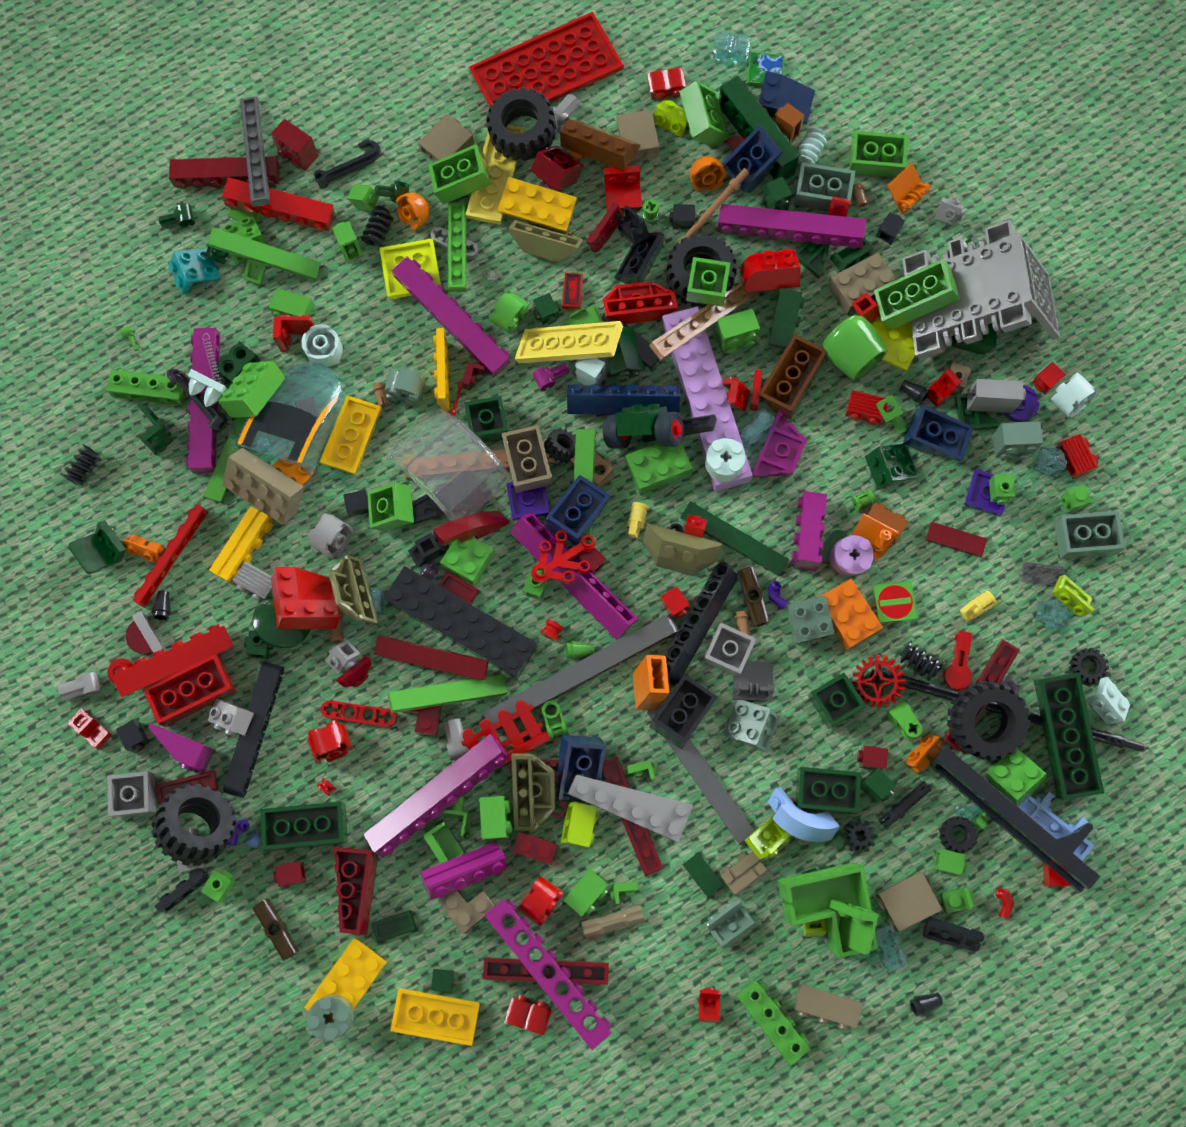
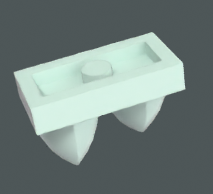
M192 369L188 374L191 378L189 382V393L191 396L200 393L206 387L204 394L205 407L217 402L223 396L222 393L227 389L224 385Z

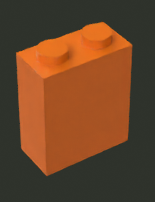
M646 655L633 672L636 710L655 711L669 694L666 656Z

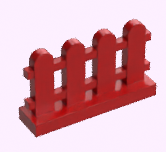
M518 700L515 703L517 710L515 713L510 715L507 710H500L497 714L499 721L494 724L489 719H483L480 722L481 731L476 734L470 728L464 729L462 732L464 740L461 741L463 747L467 745L470 750L479 743V738L487 737L491 734L500 742L510 757L505 762L506 764L512 760V754H524L550 740L545 729L540 730L543 727L542 723L535 721L531 710L534 709L532 704L527 705L524 700ZM518 717L521 718L526 727L521 732L518 731L513 722ZM501 726L508 736V739L501 742L496 732V729ZM528 734L530 735V737H528V738H526V739H524V740L522 739V738L525 737L526 735H528ZM510 744L513 745V746L509 747L508 749H505L506 746H508V745H510Z

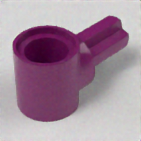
M564 363L551 370L547 367H541L535 370L532 376L540 391L543 392L548 387L549 389L552 388L556 383L555 380L569 374L570 370L567 364Z

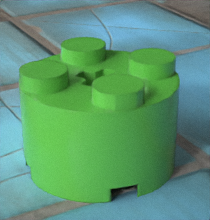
M508 290V294L505 292L493 308L496 312L494 315L490 314L489 321L506 333L510 332L513 334L518 328L517 322L519 319L524 320L529 312L527 310L529 307L528 302L511 290Z

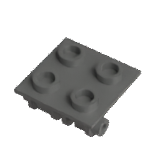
M746 661L740 677H733V699L772 701L774 694L773 662Z

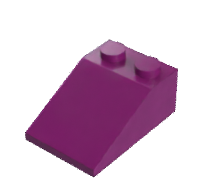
M151 723L149 724V729L176 761L182 763L180 767L198 773L199 770L206 771L215 749Z

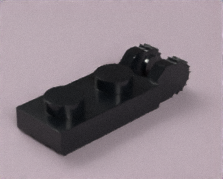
M202 869L191 872L189 880L181 881L176 885V889L173 892L166 893L159 898V902L154 905L157 911L163 913L170 911L208 880V872Z
M928 917L922 936L975 952L980 950L981 945L979 942L984 941L985 938L984 934L976 929L969 930L968 928L933 917Z

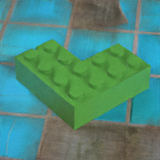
M853 862L778 879L780 896L785 900L782 902L786 922L795 926L825 919L831 953L839 958L860 953L841 944L839 927L842 916L837 914V910L830 908L831 899L846 901L872 911L864 866ZM874 932L870 951L878 949L876 932Z

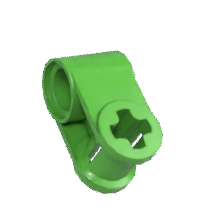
M554 701L546 702L542 707V713L550 741L564 734L569 735L559 705ZM548 706H555L557 712L553 716L547 715L546 708Z
M905 701L887 711L889 719L906 740H915L922 733L921 723ZM914 727L915 731L909 733L908 729Z

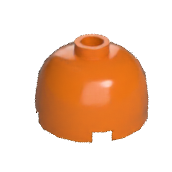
M703 156L693 163L689 176L692 186L697 192L701 193L702 190L709 189L708 192H712L723 185L726 171L723 164L717 158Z
M414 192L397 197L396 204L399 203V208L396 209L397 214L405 226L408 222L412 227L410 230L413 231L426 224L429 219L430 205L424 197Z

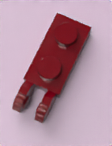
M612 203L600 223L596 226L595 232L588 235L586 240L588 245H591L590 249L592 252L596 253L601 250L617 228L616 213L620 215V219L624 217L618 204Z

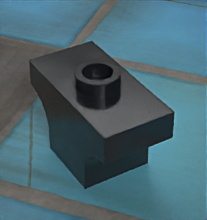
M429 533L414 541L415 545L408 552L417 568L445 554L449 549V545L444 546L435 535Z

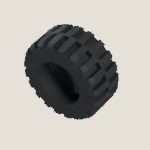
M513 88L508 93L505 91L500 94L501 97H497L493 101L494 105H490L489 113L486 116V125L491 142L498 153H502L506 158L512 157V160L515 161L519 159L528 161V158L532 157L535 159L539 151L545 150L546 147L550 148L553 144L552 140L555 139V130L557 129L554 111L550 101L542 93H536L534 89L526 90V88H520V90H515ZM520 116H529L537 120L535 126L524 133H513L506 129L513 119Z
M701 233V236L693 234L689 239L687 237L681 239V244L676 243L673 250L670 251L667 261L666 279L669 289L674 290L675 297L677 299L680 297L682 303L687 304L689 302L686 299L690 277L686 274L684 268L693 262V257L729 262L730 269L726 292L734 286L737 272L736 256L732 254L733 250L730 246L726 247L724 240H717V236L712 235L708 237L706 236L707 234ZM689 302L692 307L701 305V308L707 306V304Z
M990 681L976 682V685L971 683L966 686V691L961 689L957 693L959 697L957 699L953 698L951 704H953L952 710L948 709L947 715L951 716L950 720H947V726L952 728L949 733L951 738L956 739V745L973 756L989 761H995L996 758L1002 760L1007 758L1006 754L1011 756L1015 754V748H1021L1024 744L1022 742L1023 738H1027L1029 735L1027 726H1031V720L1027 719V716H1030L1029 709L1024 707L1026 705L1025 700L1019 697V693L1010 689V687ZM995 702L1002 713L1001 726L993 736L986 739L980 738L975 729L976 715L985 704Z
M196 783L193 786L185 784L181 788L173 789L163 799L152 820V837L157 838L155 841L156 846L163 849L162 853L165 856L169 855L174 862L181 861L182 865L189 866L190 863H193V866H200L202 862L204 864L211 862L226 848L236 830V817L233 816L235 811L233 806L228 805L230 801L226 797L223 798L221 792L218 790L214 791L212 787L207 785L202 787L201 784ZM193 813L200 816L208 824L210 835L195 836L188 833L180 825L178 815Z

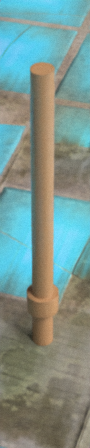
M745 168L735 179L733 178L728 183L729 186L681 239L685 237L689 239L691 235L696 234L730 194L741 186L740 183L749 174Z

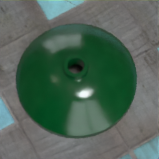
M273 596L261 601L253 613L252 625L255 633L263 642L273 647L291 648L297 646L307 638L311 630L277 629Z

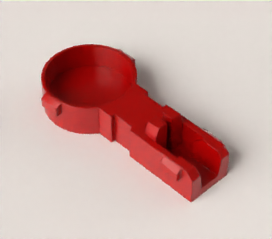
M957 631L954 638L955 646L953 653L955 654L952 665L942 672L944 682L949 688L954 690L964 689L972 683L973 676L971 670L967 667V658L970 653L973 635L971 632Z

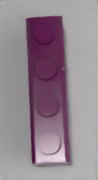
M495 841L424 870L420 874L422 884L430 900L442 898L455 890H462L465 886L474 882H481L484 878L491 875L500 874L503 870L507 869L505 855Z

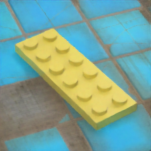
M507 125L506 127L507 130L513 133L525 132L523 127ZM488 132L482 153L486 158L492 185L471 193L466 218L501 225L504 214L498 213L497 210L508 177H514L518 161L512 160V157L506 158L502 153H498L491 142Z
M620 321L525 329L515 360L519 364L614 357L623 324Z

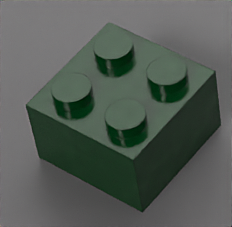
M501 396L464 402L470 438L473 445L503 439L501 433L508 432Z
M845 672L813 690L808 695L828 730L866 707Z

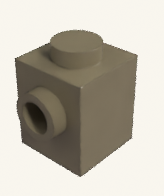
M953 362L950 369L962 383L952 394H961L966 386L971 368Z

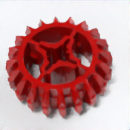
M876 655V661L873 660L872 656H869V663L865 660L861 661L864 665L863 668L859 665L856 666L860 673L853 672L852 675L858 677V680H852V684H858L855 690H860V698L865 697L863 699L864 704L870 700V707H874L875 702H877L878 708H882V702H884L886 707H889L888 700L895 704L897 701L894 696L902 697L898 690L905 691V687H901L900 683H906V680L899 677L905 675V672H897L901 665L898 664L893 667L894 659L887 663L888 656H884L882 661L880 655ZM881 665L890 669L894 678H886L883 675ZM875 666L873 677L863 679L866 671ZM877 676H879L880 679L889 681L883 682V684H881V687H878V684L869 683V681H874V679H877ZM889 684H895L892 692L882 698L884 687ZM864 685L874 687L876 698L867 693Z

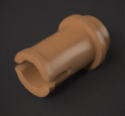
M862 183L853 185L852 189L857 208L868 205L864 192L865 186H862Z
M377 383L373 385L372 392L376 395L378 405L384 407L382 402L384 400L385 406H389L390 402L386 399L384 392V383Z
M738 611L736 616H734L737 619L738 631L747 635L751 634L748 621L750 614L747 611Z
M341 618L336 629H330L329 639L331 643L343 642L344 635H342Z

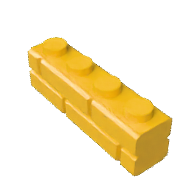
M250 506L209 571L232 585L234 583L233 579L243 563L251 562L252 553L262 545V538L265 533L268 534L271 531L273 520L268 515Z

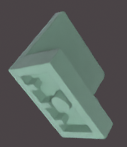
M826 596L788 604L794 634H791L793 642L799 643L835 634Z
M737 700L724 735L751 744L759 751L766 753L780 716L770 708Z

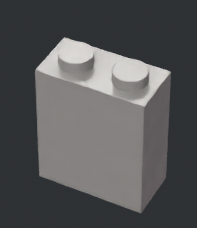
M976 379L967 392V410L1013 413L1019 407L1022 400L1025 399L1026 389L1023 388V382Z

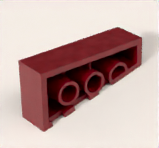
M333 847V854H335L334 867L337 876L336 892L339 900L340 933L367 935L378 855L371 850Z

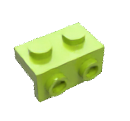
M664 99L656 106L653 115L654 124L679 137L684 135L685 129L689 125L685 118V109L679 107L673 101Z
M1065 574L1060 576L1052 594L1079 618L1093 613L1094 608L1090 605L1092 598Z
M774 816L769 817L745 839L759 860L765 857L770 859L778 853L777 848L779 846L783 847L790 841L789 837L791 834L785 832L773 820Z

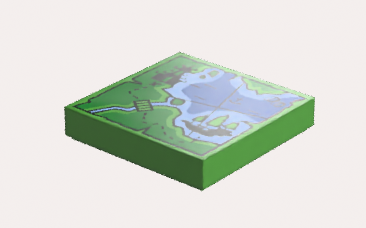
M750 52L747 85L762 87L766 71L783 75L785 55Z

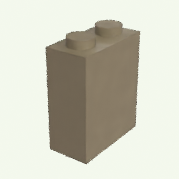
M651 109L617 115L619 136L640 144V148L631 162L642 158L652 159L659 156V142Z
M446 114L418 142L420 152L432 162H435L473 146L474 135L470 129L461 126L456 118H451Z
M918 872L876 893L877 899H875V902L881 911L884 910L887 916L885 921L890 930L894 929L895 932H900L942 910L923 872Z

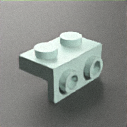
M1108 677L1101 678L1096 693L1086 695V700L1107 725L1125 721L1130 704Z

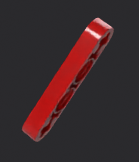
M331 700L324 702L321 706L322 715L332 720L387 728L394 726L397 722L396 713H392L390 709ZM332 705L334 709L340 710V717H337L339 715L338 712H331L328 715L325 709ZM349 707L354 708V716L346 718L344 715L345 710ZM367 710H371L374 713V717L370 721L364 720L363 717ZM378 711H381L379 714L380 716H387V714L390 713V716L393 717V720H389V722L386 723L384 719L379 718V722L377 723L376 721L378 719Z

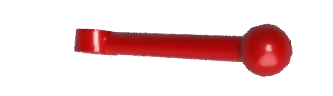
M462 381L457 383L458 390L452 410L449 411L451 417L456 416L455 410L461 389L463 388Z

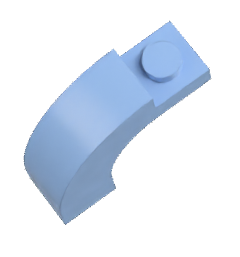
M781 787L776 788L768 800L769 805L775 811L773 820L783 830L799 839L809 842L832 840L840 827L828 811L811 814L799 809Z

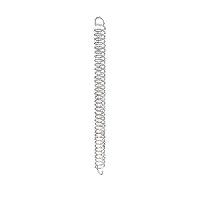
M219 368L211 369L212 376L214 374L212 370H218ZM234 424L226 425V429H234V427L227 428L228 426H232Z

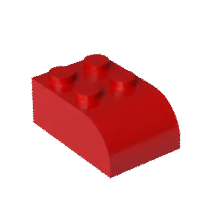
M795 250L764 251L763 253H756L747 257L740 267V277L744 291L800 287L801 266Z

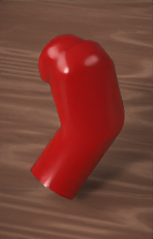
M999 888L995 895L998 899H1001L1003 905L998 916L1009 920L1014 907V901L1009 890Z

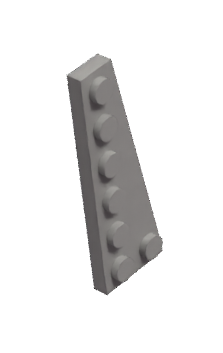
M575 775L568 792L569 795L674 842H679L693 805L579 775Z

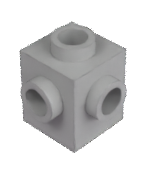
M942 197L934 218L941 220L940 222L946 226L951 224L955 226L957 220L961 221L963 217V204L958 199Z
M346 640L329 650L330 654L326 662L339 675L355 665L360 652Z

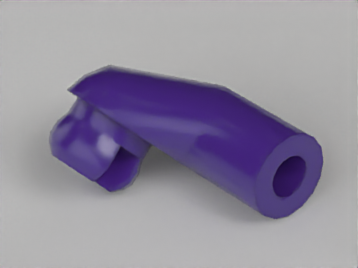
M773 581L768 587L769 600L783 610L788 602L780 596L781 584L778 581Z
M241 819L236 822L235 833L228 845L237 846L238 836L246 832L250 827L247 820Z

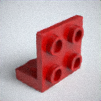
M640 165L627 166L625 171L614 167L604 168L607 210L612 203L618 204L621 210L627 205L631 209H641Z
M280 315V317H274L273 339L281 352H288V346H291L292 343L291 335H304L315 324L312 318L307 315H299L298 317Z

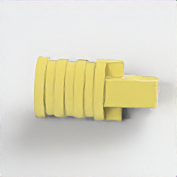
M632 503L627 523L629 527L628 534L632 538H638L640 529L644 528L647 510L649 509V506L644 503Z
M985 591L971 600L960 612L966 621H970L996 606L997 601L989 591Z

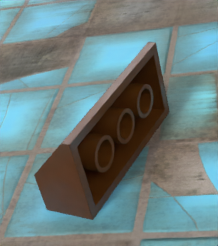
M568 119L560 130L561 147L621 171H625L640 148L639 143L579 120Z
M794 334L758 396L774 412L778 413L780 411L784 417L791 420L827 359V351Z

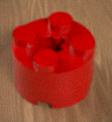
M331 721L326 724V727L313 729L307 733V742L317 764H322L321 760L324 759L327 760V763L347 755L348 749L351 751L353 749L345 725L338 724V721Z
M540 876L531 887L532 889L524 897L518 907V911L541 927L556 907V902L558 903L564 892Z

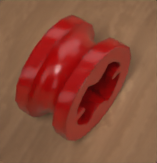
M322 778V782L316 786L325 794L331 796V791H335L336 788L325 778Z

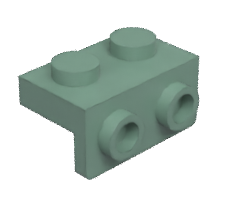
M737 900L736 902L729 903L725 910L719 914L711 916L706 925L724 950L754 928L756 923L744 909L740 900Z

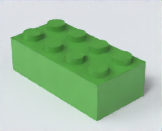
M944 258L874 290L881 320L890 330L960 300L952 268Z

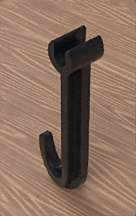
M373 140L362 141L358 144L359 148L371 146L373 149L327 171H315L314 177L319 188L325 189L330 181L376 161L381 154L379 144Z
M169 369L166 373L168 379L174 385L178 382L181 388L208 418L210 428L214 431L216 429L220 431L229 421L223 413L217 412L212 405L205 407L204 395L201 392L196 395H190V379L186 374L177 369Z

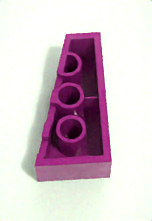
M804 491L802 497H798L797 508H800V515H796L795 526H798V533H794L793 538L796 552L792 551L791 563H794V569L817 572L822 563L821 551L823 549V541H820V538L823 537L825 527L822 520L825 519L827 494Z

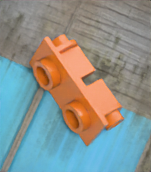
M129 535L128 539H123L126 551L130 555L143 557L149 562H156L159 555H163L165 552L163 545L152 541L145 546L147 539L137 535Z
M931 734L923 737L920 745L908 755V759L904 764L913 767L912 770L916 774L923 772L930 763L926 756L928 755L931 759H934L942 750L941 746L943 743L939 740L940 737Z

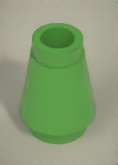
M577 641L566 643V658H571V660L594 654V644Z

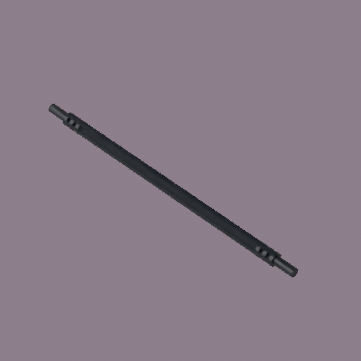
M871 669V677H873L875 669ZM883 672L886 678H894L892 672L891 674ZM899 676L900 679L906 680V683H900L901 687L951 701L953 698L957 699L959 697L957 695L959 691L920 681L908 676ZM990 702L985 709L1002 714L995 702ZM1029 711L1030 716H1027V719L1031 720V723L1043 726L1040 714ZM1091 728L1093 740L1119 748L1126 747L1141 752L1144 750V744L1127 740L1124 736Z

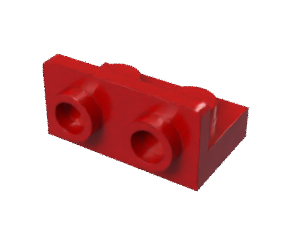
M728 377V380L722 379L721 383L729 389L727 392L728 403L738 411L746 412L750 390L738 378Z

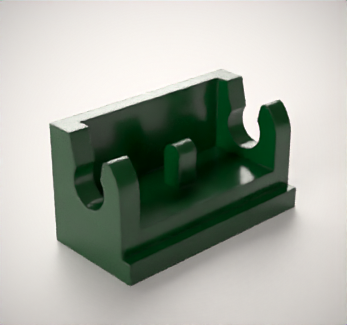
M864 237L862 248L846 247L838 253L835 252L830 259L838 270L842 272L869 257L874 247Z

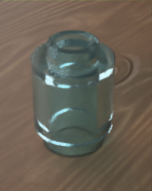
M369 589L376 618H380V615H384L385 612L384 590Z

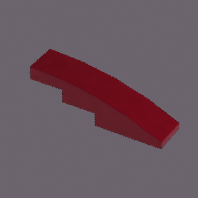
M499 510L485 511L445 523L434 528L433 534L445 546L457 539L460 543L472 537L478 540L509 524V521Z

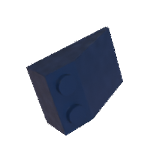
M766 71L758 102L762 107L766 108L771 117H775L780 107L783 108L789 103L805 115L803 124H807L815 90L785 75Z
M759 125L722 164L732 179H735L744 168L749 172L747 177L740 183L741 186L739 188L743 192L750 193L764 180L783 152Z
M923 404L914 410L903 444L921 452L962 461L974 427Z
M579 475L547 515L545 526L555 533L558 531L566 532V540L576 546L580 543L581 538L588 533L611 495Z
M562 735L558 766V800L582 801L568 794L575 775L601 780L607 745L600 737Z

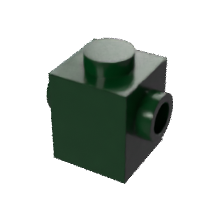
M550 293L533 299L534 316L537 321H541L542 325L553 324L559 319L560 306L557 301H553Z

